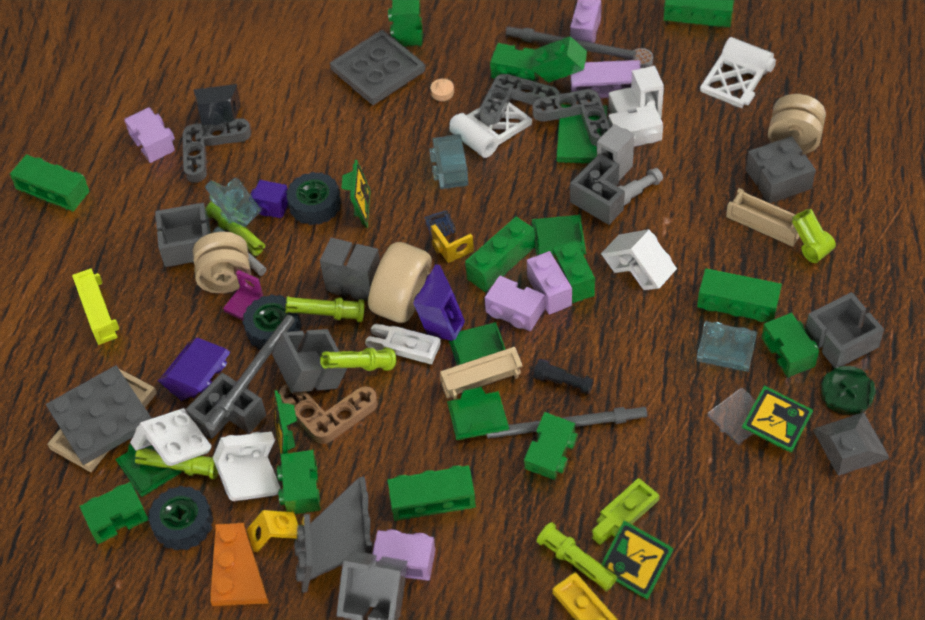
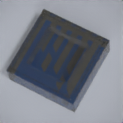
M448 210L424 217L431 237V226L436 224L443 236L456 233Z

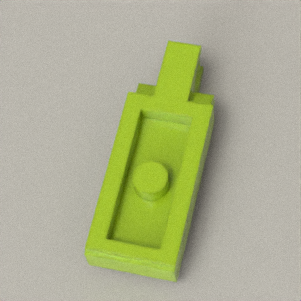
M637 479L601 511V516L597 519L599 525L592 530V539L601 545L611 535L615 537L624 520L634 524L659 501L660 495L641 479Z

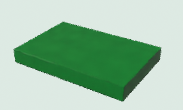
M561 104L563 108L572 106L571 104ZM603 105L607 117V106ZM575 115L560 118L557 162L591 163L598 156L597 146L590 142L582 116ZM591 115L588 117L590 120L593 121L600 119V117L597 115ZM600 128L597 129V134L602 136L600 133Z

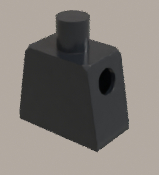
M237 84L194 89L197 110L202 125H219L236 119L241 107Z

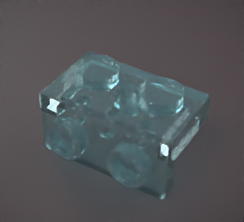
M234 178L226 187L212 180L205 186L210 193L209 199L222 210L221 216L229 223L235 222L246 227L261 211L260 207L237 178Z
M705 321L697 361L749 372L757 332L747 328H737L718 322Z

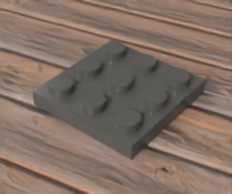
M383 30L330 63L331 70L372 105L426 71L423 62Z
M117 365L46 404L82 465L134 436L140 422L152 419Z

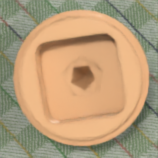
M448 79L434 81L431 85L432 97L438 101L450 99L454 95L453 83Z

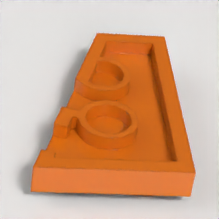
M244 523L216 524L210 597L212 606L269 603Z

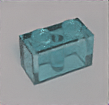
M461 134L432 138L433 148H429L431 163H436V166H432L434 181L439 180L440 189L469 185Z

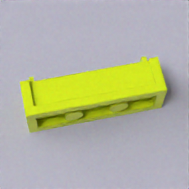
M91 268L72 275L98 345L118 338L115 332L119 330L116 320L110 319L98 286L102 284L100 275H94Z

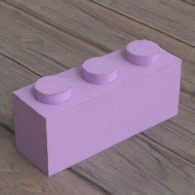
M640 60L585 63L583 71L570 75L571 92L591 89L596 91L600 98H609V92L631 87L632 71L640 69Z

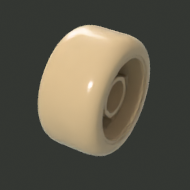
M403 242L391 244L377 267L368 297L370 310L379 316L398 323L408 321L416 310L413 304L415 296L420 292L426 277L430 274L431 256L426 251Z

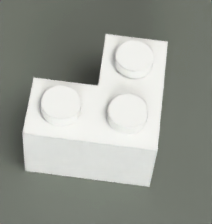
M655 66L633 70L630 88L609 92L608 109L611 114L626 110L629 114L636 112V108L654 104L660 118L662 117L664 85Z
M650 230L620 234L601 253L614 273L630 271L643 290L660 288L677 269L671 261V257L663 250L658 243L657 237Z

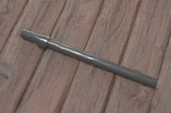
M506 28L507 36L521 38L522 41L526 42L537 41L551 44L565 38L535 32L534 29ZM575 40L589 52L635 60L636 51Z
M286 315L227 396L221 398L217 403L215 412L206 422L208 429L215 430L222 419L228 417L232 412L236 400L273 352L281 332H287L295 322L291 315Z
M619 407L613 408V411L564 417L563 419L575 423V427L608 422L621 424L626 423V420L646 418L647 410L646 407L631 409ZM540 421L508 425L509 430L487 434V438L536 432Z

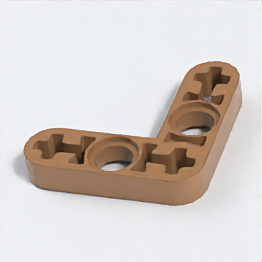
M286 384L279 392L282 403L294 405L297 422L317 443L321 444L334 440L373 412L378 405L376 392L370 387L357 389L326 412L319 407L306 391L291 393ZM289 394L297 396V400L299 402L297 405L296 401L292 397H288ZM362 398H365V399L367 400V399L370 398V402H368V403H367L366 401H362V402H361V399H362ZM305 409H313L315 411L308 418L300 415ZM346 410L352 413L345 420L337 417L341 411ZM322 427L323 429H328V431L324 433L323 431L319 432L318 429Z

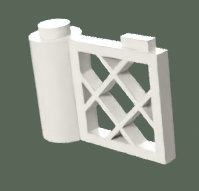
M730 37L724 46L722 55L701 85L700 91L740 108L744 104L749 106L755 96V93L752 91L763 74L771 72L775 66L776 59H774V54ZM725 63L732 66L734 70L722 73L720 68ZM745 73L755 75L753 79L744 82L741 78V74ZM737 76L739 83L727 86L725 79ZM721 80L723 87L718 89L709 87L711 82ZM742 89L743 95L739 99L731 96L730 91Z
M496 97V98H492L493 100H496V101H502V100H503V99L497 98V97ZM508 103L506 111L502 118H506V122L488 125L479 121L477 118L480 117V107L468 115L464 113L455 115L450 121L449 130L482 157L487 158L495 152L499 144L530 126L532 119L514 105ZM509 118L519 119L521 122L509 123ZM492 129H506V131L498 135Z

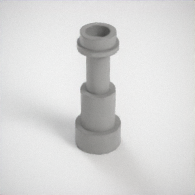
M657 168L650 169L647 173L648 175L639 181L634 180L625 186H619L620 189L625 191L624 206L630 203L633 197L642 193V189L651 184H660L663 180L661 171Z

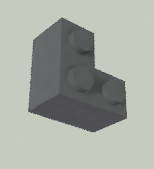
M599 154L570 183V202L610 225L624 210L625 191L617 187L619 184V164Z
M221 373L186 409L199 430L211 439L229 421L250 433L266 417L262 398L245 388L234 403V409L229 416L224 417L215 430H210L206 427V422L215 412L217 403L221 398H225L236 384V381L224 373Z

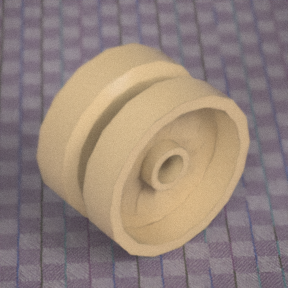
M790 94L780 98L774 104L769 125L768 138L770 143L792 136L802 149V154L814 151L821 141L826 116L824 106L818 100L808 95Z
M216 232L201 237L194 244L193 248L197 285L203 290L212 293H228L238 290L240 286L236 272L240 270L251 275L246 241L241 236L231 232Z

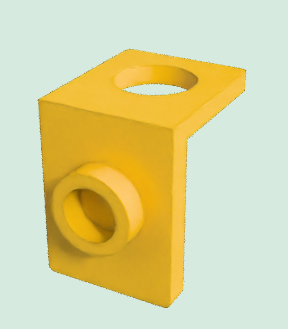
M436 224L431 226L432 245L438 254L441 253L447 263L474 251L473 236L471 234L449 244ZM467 243L465 249L456 252L460 245Z
M263 510L247 528L253 552H258L270 537L297 538L298 523L293 512ZM258 526L261 527L262 532L259 540H257L256 538V529Z

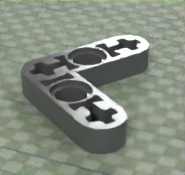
M498 75L481 105L480 120L488 125L497 124L501 120L510 99L533 104L537 99L559 95V91L555 87L512 75ZM521 90H530V91H532V92H531V93H526V92H523V91H521ZM496 97H497V98H501V99H503V100H502V101H496V100H493L492 98H496Z
M586 89L537 99L533 103V117L538 121H549L581 115L589 140L594 146H597V141L610 129L600 97L594 90ZM562 103H570L572 106L563 108L560 105ZM591 115H597L600 117V119L593 121L590 120L588 117ZM600 128V133L602 136L597 134V129Z
M235 119L232 122H224L219 125H202L200 123L187 126L183 130V168L187 180L190 182H200L206 177V146L242 142L249 139L251 136L249 122L245 119ZM214 131H223V133L218 136L211 135ZM193 135H196V142L192 141ZM194 150L201 151L196 156L189 155ZM193 165H197L198 167L196 172H194Z

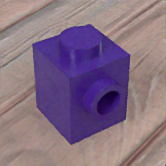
M259 180L256 189H253L250 195V202L253 203L255 213L262 216L282 218L288 206L286 197L287 185Z

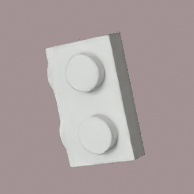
M184 408L140 422L130 442L135 450L153 445L165 464L169 466L206 454L211 449L210 443Z
M254 432L239 436L229 435L220 439L213 460L230 500L239 501L278 494V490L281 488L268 459V454L275 441L272 432Z

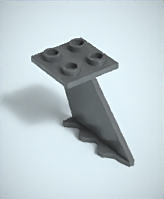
M359 477L311 524L310 514H304L302 525H297V539H295L294 543L295 556H298L296 582H301L302 592L308 591L311 579L342 565L343 560L351 551L370 554L372 542L370 540V517L368 515V492L366 490L365 477Z

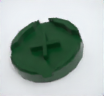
M839 366L824 376L820 388L821 398L826 406L836 413L857 415L865 412L872 406L876 394L875 383L872 378L870 380L866 376L867 373L862 369L853 366Z

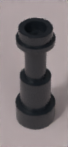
M541 358L538 360L533 373V378L541 381L546 379L560 385L566 383L580 388L583 394H589L594 383V379L587 375L585 378L569 374L567 370L551 365L550 361Z

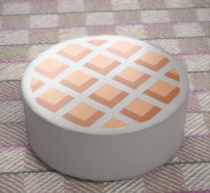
M644 48L634 50L636 51L635 60H640V69L652 66L653 54L651 51Z

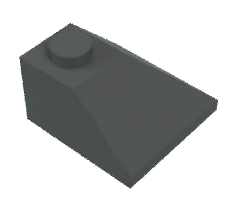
M864 412L814 428V433L838 476L889 458Z

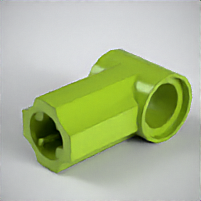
M806 209L792 217V223L804 243L801 247L802 253L808 261L817 263L835 249V240L828 232L822 230L812 209Z

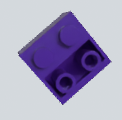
M435 264L431 273L426 277L422 289L415 296L413 304L427 335L453 341L458 336L465 320L441 266Z
M195 338L186 344L158 382L181 401L189 397L194 398L212 383L210 379L214 373L218 374L227 364L225 359L230 352L225 348L200 338Z

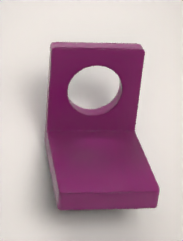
M238 270L236 275L240 288L223 309L225 313L244 321L243 315L246 312V308L254 300L260 299L263 293L258 278ZM244 279L250 281L254 287L247 284Z

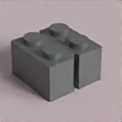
M792 136L748 151L746 171L755 185L759 184L758 189L768 203H773L812 189L816 169L806 155H802V149Z
M204 202L155 211L158 246L164 266L168 267L194 262V244L201 237L211 233Z
M330 238L320 259L326 291L335 295L347 296L351 294V297L358 301L359 299L368 301L370 287L380 263L378 249L356 244L345 266L344 263L353 246L352 242Z
M852 292L809 313L807 318L806 334L811 340L815 341L818 349L823 347V355L834 368L844 366L878 348L884 332V328L870 312L865 314L866 308Z
M328 329L308 330L305 336L303 331L281 332L272 355L291 393L312 391L314 386L316 390L338 388L347 368L324 369L320 362V357L323 356L322 353L324 351L339 352Z
M351 551L343 560L336 616L363 620L371 606L375 608L368 616V620H398L401 615L408 561L384 556L379 561H376L377 555Z

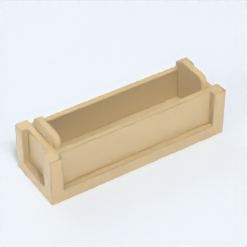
M739 188L736 198L733 202L730 201L728 203L726 217L790 246H794L800 237L792 223V217L795 214L751 196Z
M512 347L440 371V382L446 398L453 397V399H456L457 394L462 393L463 390L478 388L514 376L515 379L518 378L519 374H521L519 368L522 367V363L516 348Z

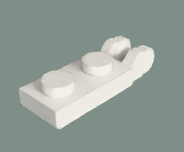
M377 323L372 326L371 331L373 335L381 338L368 336L365 341L366 346L369 348L382 350L385 347H390L394 350L395 355L428 364L433 363L441 345L438 337Z

